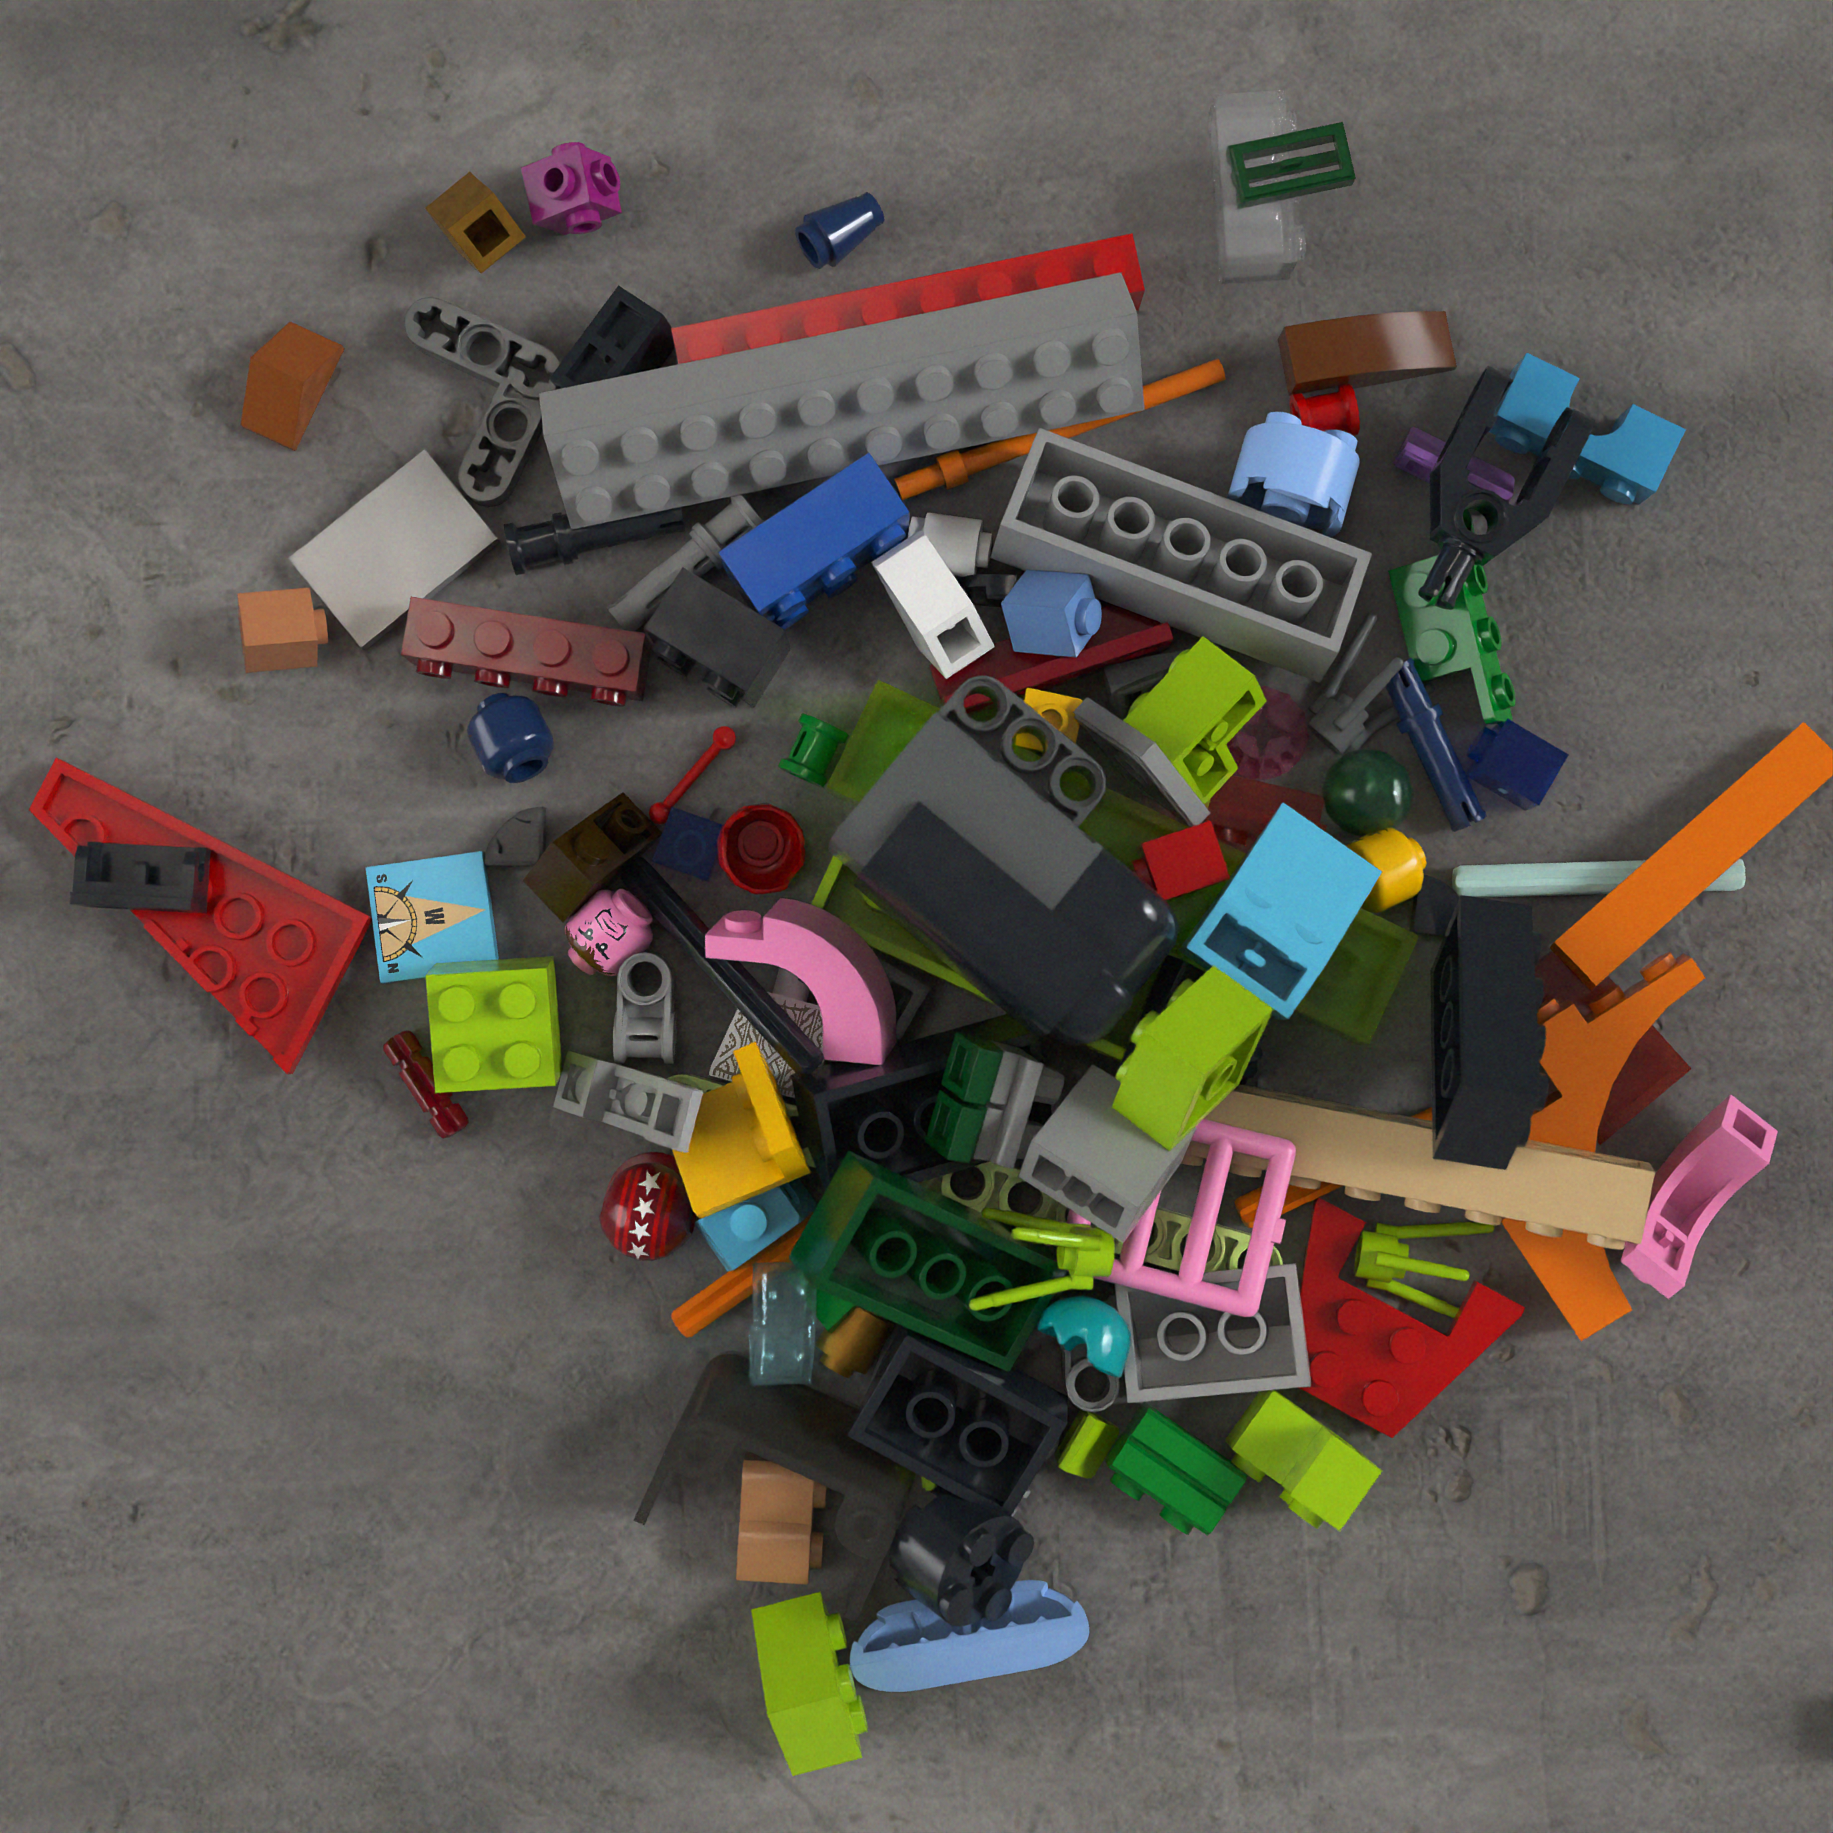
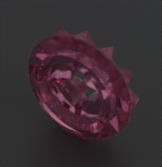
M1263 686L1260 688L1267 702L1241 729L1255 726L1262 715V710L1265 709L1268 726L1272 729H1278L1280 733H1286V736H1279L1267 741L1265 749L1262 750V757H1259V747H1256V738L1248 736L1246 732H1237L1226 744L1239 768L1236 773L1256 780L1276 778L1292 769L1302 758L1309 738L1305 712L1292 700L1290 694Z

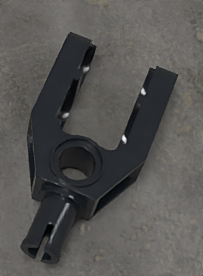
M1490 366L1486 367L1473 388L1430 473V540L1437 543L1441 551L1424 585L1420 587L1418 595L1425 601L1430 602L1432 597L1438 595L1444 582L1445 585L1435 606L1446 610H1453L1456 604L1455 601L1473 565L1483 567L1549 517L1595 424V419L1575 409L1566 407L1553 426L1514 505L1507 503L1493 491L1473 486L1467 479L1470 470L1466 468L1482 439L1493 428L1497 420L1493 415L1505 392L1513 382L1510 376ZM1473 509L1479 511L1485 517L1488 527L1486 534L1478 535L1466 528L1463 522L1464 510Z

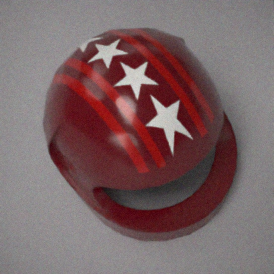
M662 1152L638 1154L625 1161L613 1174L606 1190L599 1220L602 1231L612 1247L623 1255L644 1261L662 1259L683 1246L692 1235L696 1214L693 1212L674 1156Z

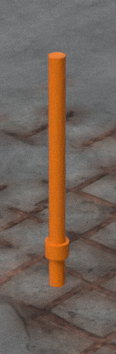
M1217 358L1144 385L1145 410L1225 381V372L1220 360ZM1141 411L1047 431L1066 438H1072ZM1037 433L994 441L962 454L956 449L935 457V464L894 478L897 493L903 501L943 485L946 490L968 483V476L1029 454Z

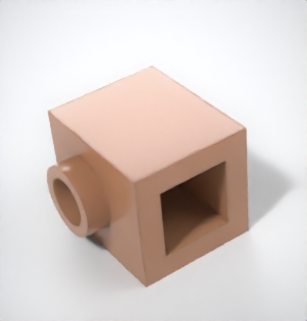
M310 588L237 593L239 627L246 673L317 667L318 645L328 644V632L324 609L313 610Z

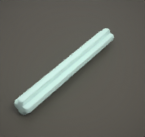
M1739 859L1704 891H1735L1743 888L1745 885V865L1743 860ZM1646 860L1461 865L1453 869L1452 889L1459 897L1464 895L1477 898L1609 894Z

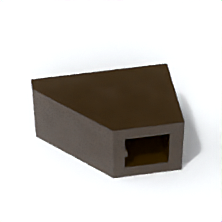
M622 792L552 841L523 879V882L564 923L598 890H606L620 877L623 868L628 866L633 859L641 857L659 840L663 833Z

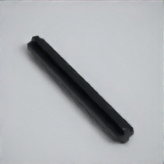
M637 857L628 866L623 868L620 877L626 886L793 1071L799 1076L805 1077L819 1067L824 1059L823 1053L739 961L706 958L705 934L710 929L645 858Z

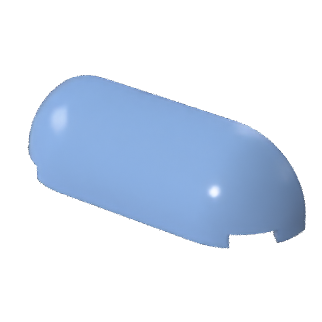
M1040 1580L1016 1581L1011 1589V1604L1003 1616L994 1621L984 1617L966 1626H954L947 1623L917 1599L887 1606L876 1613L878 1619L864 1630L857 1642L854 1641L852 1644L850 1668L854 1678L859 1683L875 1690L887 1692L916 1691L1033 1670L1063 1661L1080 1650L1089 1637V1623L1080 1603L1077 1601L1074 1603L1066 1595L1048 1588L1047 1582Z

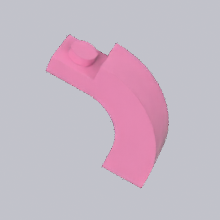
M780 898L765 914L763 919H761V914L755 911H733L724 915L705 934L706 958L772 964L790 971L808 986L821 1010L823 1055L825 1060L882 1065L895 1046L896 1006L886 972L864 939L836 916L808 903Z
M1729 1095L1693 1128L1654 1175L1642 1242L1637 1244L1625 1241L1621 1262L1630 1268L1640 1281L1650 1284L1668 1299L1685 1286L1697 1244L1705 1229L1731 1196L1769 1164L1778 1131L1734 1096Z

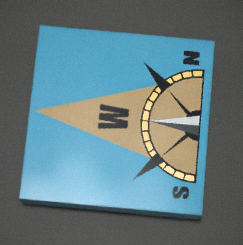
M479 851L365 867L381 984L426 978L425 975L436 963L499 959L487 866L484 865L485 852Z

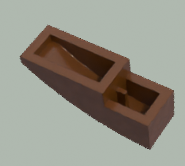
M1445 311L1391 312L1321 320L1285 326L1278 338L1289 396L1296 393H1307L1339 387L1348 383L1352 385L1353 389L1453 371L1457 368Z

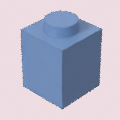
M1027 569L1001 602L1014 652L1077 658L1092 635L1098 631L1101 624V605L1095 599L1089 574Z

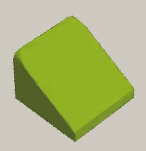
M1080 1409L1054 1453L1058 1467L1065 1472L1087 1479L1092 1478L1116 1440L1119 1428L1094 1412Z

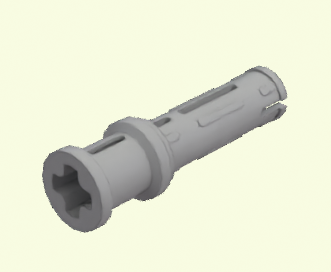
M741 494L730 496L731 503L705 525L700 522L696 523L692 527L693 531L689 533L692 537L691 540L657 568L653 569L613 604L610 603L606 607L624 630L635 632L652 617L682 567L698 577L703 576L714 566L719 570L724 567L719 551L763 523Z

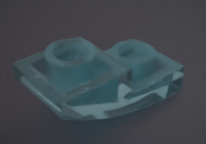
M793 1262L754 1263V1324L749 1325L750 1385L811 1384L815 1346L816 1288L810 1285Z

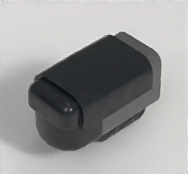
M989 676L969 678L957 689L941 710L935 713L921 728L830 839L828 851L858 875L854 886L951 969L1036 1037L1049 1033L1056 1040L1066 1045L1076 1046L1101 1040L1111 1032L1132 1005V998L1167 957L1177 940L1179 922L1177 915L1170 905L1150 885L1092 837L1078 828L1098 804L1105 792L1106 778L1103 769L1092 757L1005 685ZM974 694H982L989 697L995 705L996 717L987 722L972 720L965 712L964 700ZM1020 733H1030L1036 736L1043 747L1042 758L1034 762H1026L1019 759L1013 752L1011 746L1012 738ZM1078 772L1087 779L1090 786L1087 800L1081 802L1071 801L1063 795L1059 786L1060 777L1063 773Z

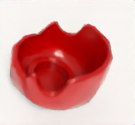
M766 802L743 806L727 819L720 830L717 838L718 864L732 884L750 893L761 895L781 892L788 888L790 881L804 865L806 850L804 848L803 830L790 812Z

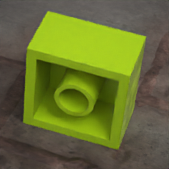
M554 956L436 963L429 970L425 977L435 1093L556 1086L563 1068Z
M1215 966L1211 967L1195 983L1190 979H1186L1173 993L1167 1008L1160 1015L1155 1011H1151L1136 1027L1131 1037V1041L1136 1044V1048L1124 1061L1116 1074V1080L1121 1085L1112 1108L1167 1150L1171 1151L1239 1085L1273 1008Z

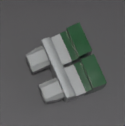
M956 1032L941 1083L950 1091L939 1090L925 1142L947 1160L969 1163L970 1159L973 1158L991 1161L997 1165L1013 1169L1016 1159H1025L1031 1141L1043 1127L1039 1122L1028 1120L1033 1101L1054 1105L1059 1100L1064 1084V1076L1053 1068L1044 1065L1019 1047Z

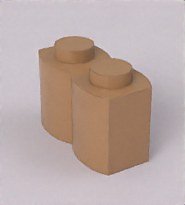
M746 1452L742 1471L736 1580L808 1584L810 1568H822L824 1532H813L814 1508L825 1509L827 1472H816L817 1456Z

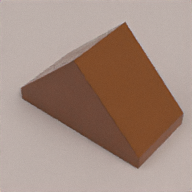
M289 322L250 357L240 425L251 432L296 451L345 348L339 343L293 322Z

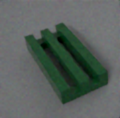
M1343 122L1230 145L1225 153L1227 163L1230 164L1232 170L1230 176L1232 185L1236 188L1237 192L1236 203L1238 209L1351 186L1356 179ZM1334 143L1335 150L1245 168L1244 161ZM1339 165L1337 170L1252 188L1249 186V183Z

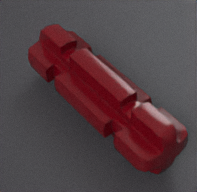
M402 1031L390 1038L383 1045V1050L393 1066L399 1065L402 1069L398 1074L423 1112H430L432 1115L429 1121L437 1134L443 1139L449 1138L468 1125L469 1119L459 1103L453 1104L450 1100L453 1096L452 1092L435 1093L433 1063L428 1056L422 1057L420 1054L423 1048L415 1035L410 1031Z

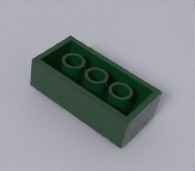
M850 1151L847 1152L789 1255V1259L812 1287L1008 1372L1015 1363L1054 1293L981 1310H971L969 1302L973 1298L1064 1277L1067 1270L1059 1269L1057 1256L1044 1244L1014 1239L1012 1236L1013 1227L1002 1222L985 1219L982 1217L981 1212Z

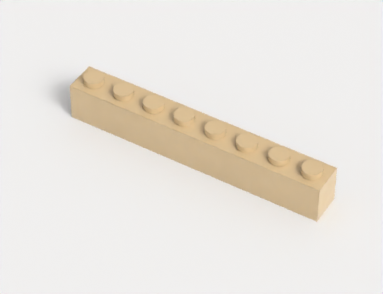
M1238 1085L1204 1118L1290 1140L1296 1148L1289 1184L1293 1186L1320 1189L1321 1181L1343 1185L1345 1186L1344 1194L1369 1201H1379L1381 1193L1404 1197V1206L1430 1213H1439L1441 1205L1465 1209V1218L1490 1225H1500L1502 1217L1526 1221L1525 1229L1530 1232L1550 1237H1562L1563 1229L1588 1234L1587 1242L1611 1249H1624L1625 1241L1637 1244L1642 1242L1655 1175L1654 1169L1648 1162L1528 1140L1524 1148H1516L1506 1170L1433 1159L1432 1121L1246 1085ZM1191 1141L1181 1164L1201 1166L1203 1158L1207 1159L1210 1145ZM1233 1151L1229 1172L1247 1177H1261L1262 1170H1267L1269 1160Z

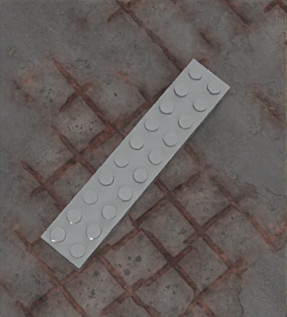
M1121 272L539 393L543 436L571 530L836 475L867 453L871 454L879 466L1037 433L1039 428L1051 430L1145 410L1137 311Z

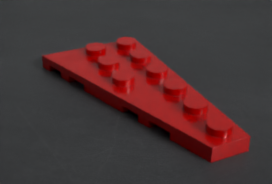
M55 758L29 811L74 857L77 847L79 845L88 846V842L211 849L207 914L147 910L130 911L144 924L143 927L189 975L236 1019L235 1022L249 1036H253L274 1057L273 1060L286 1074H293L372 922V916L62 759Z

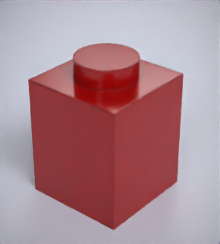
M1211 820L1141 843L1136 848L1139 859L1131 861L1132 871L1160 894L1165 901L1223 883L1230 879Z

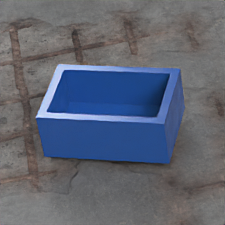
M867 453L719 551V555L728 577L748 607L779 627L786 629L808 614L809 610L806 604L824 592L828 598L842 593L857 581L858 578L854 574L856 571L903 542L908 537L909 511L871 454Z

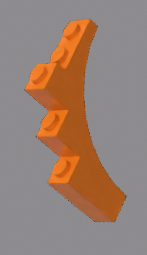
M1671 952L1661 955L1639 971L1644 979L1625 991L1619 985L1613 986L1588 1003L1592 1012L1582 1017L1574 1003L1569 999L1558 1004L1553 997L1541 1003L1537 1013V1024L1545 1025L1546 1043L1539 1063L1557 1090L1547 1095L1542 1111L1534 1110L1531 1116L1528 1140L1595 1152L1597 1131L1611 1087L1635 1044L1667 1007L1705 979V976L1692 957L1683 953L1675 959ZM1502 1217L1501 1223L1580 1341L1632 1311L1626 1296L1610 1269L1604 1247L1587 1242V1233L1563 1229L1562 1237L1544 1236L1526 1230V1221Z

